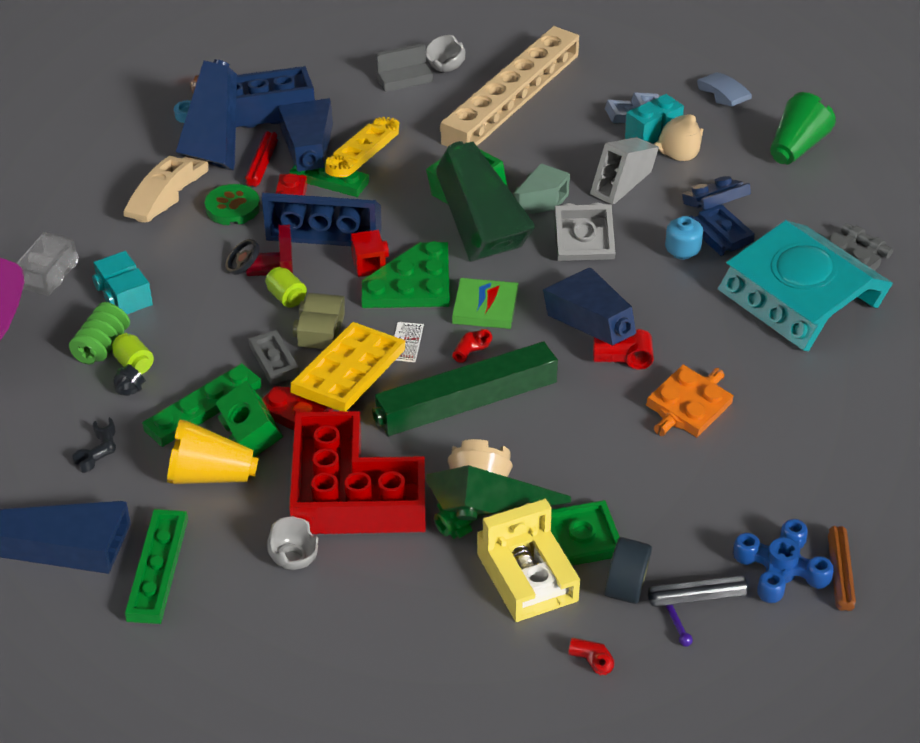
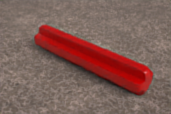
M266 131L245 175L247 186L257 187L260 184L278 142L276 132Z

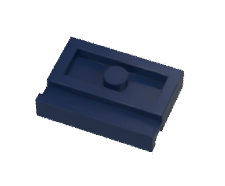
M731 176L716 178L715 183L693 186L691 191L682 193L685 205L696 208L702 207L703 210L750 195L751 189L750 183L743 184L742 181L731 179Z
M722 204L701 211L696 217L688 216L701 224L703 227L702 239L720 256L724 255V252L727 250L732 252L754 243L755 233Z

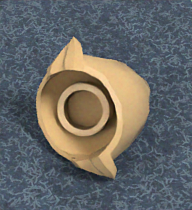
M681 115L672 119L664 126L658 141L654 145L659 147L658 150L663 155L678 161H689L695 158L700 150L704 129H699L694 115Z

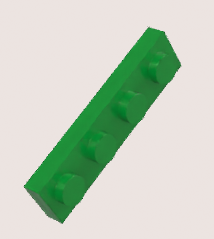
M241 363L143 421V430L161 447H164L176 439L175 434L180 419L199 426L220 413L215 403L244 381H247L255 391L262 387L261 378Z
M153 510L125 611L127 622L162 623L188 522L187 511Z

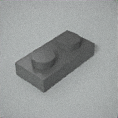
M277 330L249 338V347L271 385L299 375V366Z

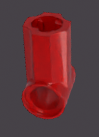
M637 329L635 335L613 346L595 337L593 339V362H627L631 368L638 370L646 369L653 364L652 336L646 330Z

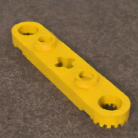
M385 117L376 118L372 124L365 126L333 153V156L326 159L325 172L334 177L350 176L399 134V121L397 119L394 120V118L390 119V117H387V119Z

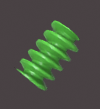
M102 302L98 304L87 321L81 326V329L78 330L69 342V349L72 355L81 363L88 365L93 364L95 361H104L107 353H110L112 350V343L115 338L124 334V330L130 326L128 315L112 303Z

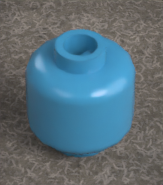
M682 216L670 221L666 229L665 247L667 251L675 258L682 260L697 255L702 246L703 227L698 221L688 216Z

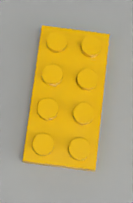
M352 322L291 382V393L334 410L347 411L404 352L405 340Z

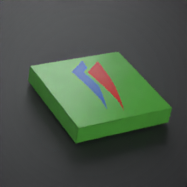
M460 278L452 315V324L511 329L518 283Z

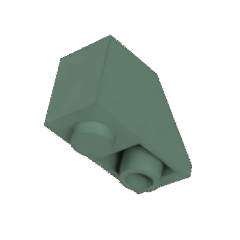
M540 164L533 172L528 174L524 183L514 190L512 196L514 215L523 216L555 210V206H560L569 195L570 173Z

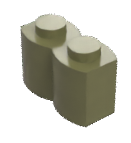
M308 293L306 300L300 303L299 320L295 319L293 324V337H297L299 347L326 349L338 337L345 315L344 296Z

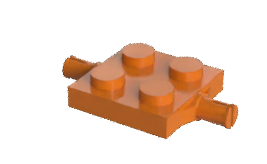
M684 364L647 398L646 406L662 417V420L654 426L656 434L660 432L659 436H664L672 427L687 431L697 438L733 401L734 395L716 385L725 377L722 370L719 371V368H715L707 377H704Z

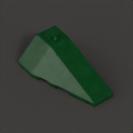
M470 465L430 473L426 476V482L443 510L457 513L456 517L461 520H477V516L502 513L542 499H546L550 506L571 503V496Z

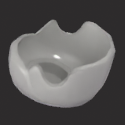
M443 35L433 39L426 46V57L435 70L451 72L459 68L465 60V49L462 42H458L454 35Z
M294 516L279 518L272 524L267 539L268 553L273 561L284 569L298 570L305 568L316 559L318 536L314 537L312 535L310 524L305 519Z

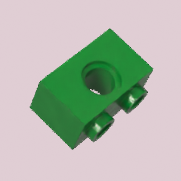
M244 381L215 402L221 412L217 416L219 421L228 432L230 430L232 432L229 439L254 450L253 457H256L284 437L262 398L247 381Z

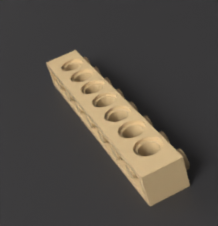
M553 26L466 102L458 106L452 114L443 119L440 125L441 144L454 150L465 142L477 147L578 57L579 35Z

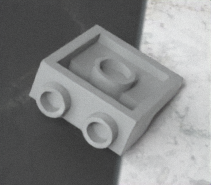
M566 203L561 206H555L554 227L558 261L615 259L612 204L591 203L589 205H575Z

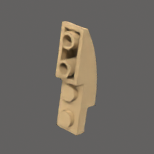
M168 156L154 167L137 187L124 209V216L136 219L138 222H149L158 214L168 210L169 207L179 201L178 191H181L185 186L198 180L200 176L209 171L208 161L187 156L183 158Z

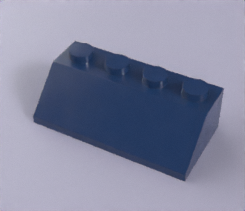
M306 66L237 75L236 127L244 126L251 128L264 123L280 124L278 106L315 100L314 87Z
M262 193L266 241H279V225H290L291 242L350 247L352 233L373 230L381 232V205L376 200Z

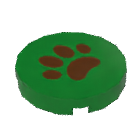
M228 184L213 189L206 196L204 205L208 218L216 223L230 225V222L237 221L238 224H244L252 220L259 213L260 198L258 193L249 186Z

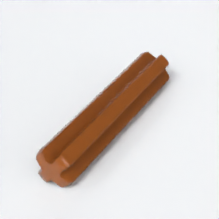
M834 525L829 528L828 542L830 559L834 568L835 603L840 611H852L855 608L856 598L847 529L844 526L837 527Z

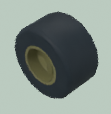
M624 537L618 538L608 571L604 591L605 596L633 604L638 603L651 557L652 546L650 544Z

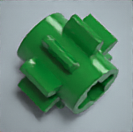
M440 503L437 504L440 512L434 515V522L442 535L448 536L451 534L452 538L455 539L456 537L461 538L473 531L469 525L473 521L458 519L456 517L457 513L443 510Z

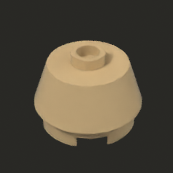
M463 440L460 448L452 447V454L448 457L450 469L470 465L508 477L513 467L510 461V450L505 446L501 447L500 450L488 447L487 440Z

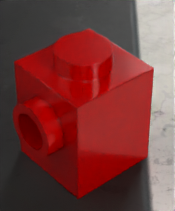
M379 230L351 234L352 258L358 277L369 276L386 265L385 258L389 257L387 240L382 241Z

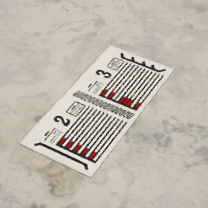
M397 323L394 336L405 340V350L395 361L416 362L424 324Z

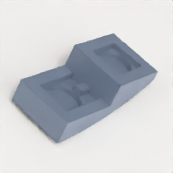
M716 72L697 80L698 89L714 93L716 103L734 106L752 99L751 93L741 83L725 74Z
M634 92L631 101L607 100L605 110L612 123H626L628 111L659 96L658 94Z

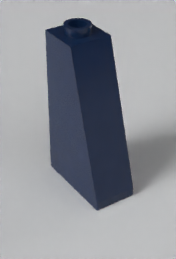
M214 59V62L203 60L176 153L182 157L187 156L208 161V165L234 171L237 74L229 68L230 64L225 61Z
M330 98L278 106L281 131L297 172L324 168L333 126Z
M590 267L543 289L547 315L612 346L636 334L632 306Z
M111 501L0 509V558L109 574L131 525L127 502Z

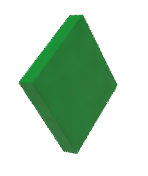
M605 500L551 510V532L572 566L612 559L620 536Z

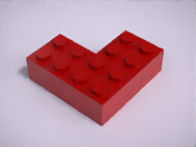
M360 411L295 412L290 516L308 521L312 534L426 532L425 456L361 457Z

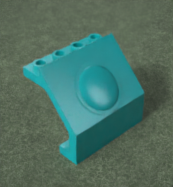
M785 220L726 262L730 268L719 285L718 290L800 349L809 351L825 323L833 314L857 297L872 307L878 308L893 282L808 226Z

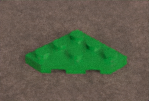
M420 242L363 279L362 308L450 307L448 242Z

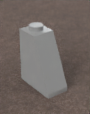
M638 137L605 143L590 195L610 204L617 203L652 172L659 147Z

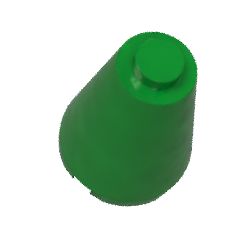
M798 92L787 101L770 148V153L776 162L780 164L793 163L832 131L836 123L834 111L829 105L825 107L821 104V98L808 92Z

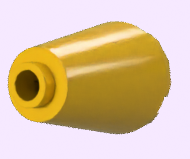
M179 420L175 434L176 440L170 456L167 483L247 482L249 476L255 477L259 458L253 457L254 450L187 420Z

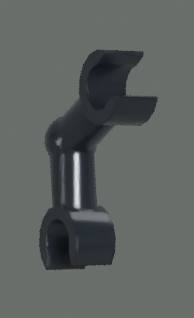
M110 417L108 418L109 425L105 428H99L96 421L93 423L95 435L100 439L101 444L91 450L81 449L73 454L74 464L80 463L82 473L91 471L97 460L115 452L116 444L114 443L113 436L116 430L114 422Z

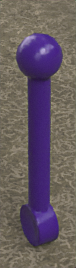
M666 605L680 635L679 643L684 647L690 646L693 641L692 636L686 633L673 605Z

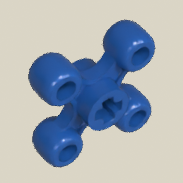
M798 519L786 521L781 527L780 538L772 541L770 546L760 543L756 535L751 533H742L734 541L733 555L737 562L744 565L758 562L766 567L765 573L759 578L757 587L758 596L766 603L780 601L784 596L786 583L792 581L795 576L805 578L811 587L817 589L827 587L832 581L834 568L829 559L821 556L807 559L800 555V549L803 548L807 541L808 529Z

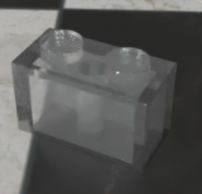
M43 232L17 262L24 271L25 283L23 289L49 296L62 283L71 269L77 265L78 253L76 252L74 239Z

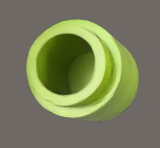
M277 267L272 269L266 276L265 282L268 291L285 307H295L304 300L307 293L306 286L288 269Z
M124 333L117 336L113 341V356L123 367L130 364L140 374L150 369L154 360L153 354L137 336Z

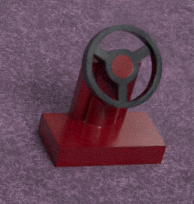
M279 225L280 252L259 253V244L253 239H246L235 246L226 260V269L233 275L241 274L247 270V276L267 275L272 269L277 267L288 269L293 273L290 225ZM254 245V248L250 251L244 250L240 252L244 247ZM237 255L236 263L238 265L236 269H232V262Z

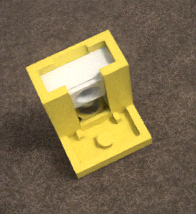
M546 499L527 503L521 507L483 518V530L477 532V555L515 622L579 601L580 578L551 532L552 508Z

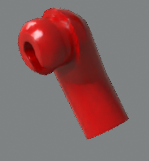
M480 329L479 331L466 333L452 353L453 359L463 363L471 352L486 349L493 339L491 332L487 329Z
M572 637L569 655L586 658L592 669L599 675H607L613 670L614 659L604 644Z

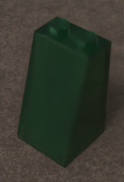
M462 141L450 144L435 171L469 261L472 262L521 248L535 229L534 222L473 141L465 144Z

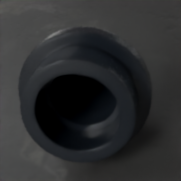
M127 364L123 369L119 368L113 380L116 392L124 396L140 392L142 390L141 385L146 381L140 372L130 364Z

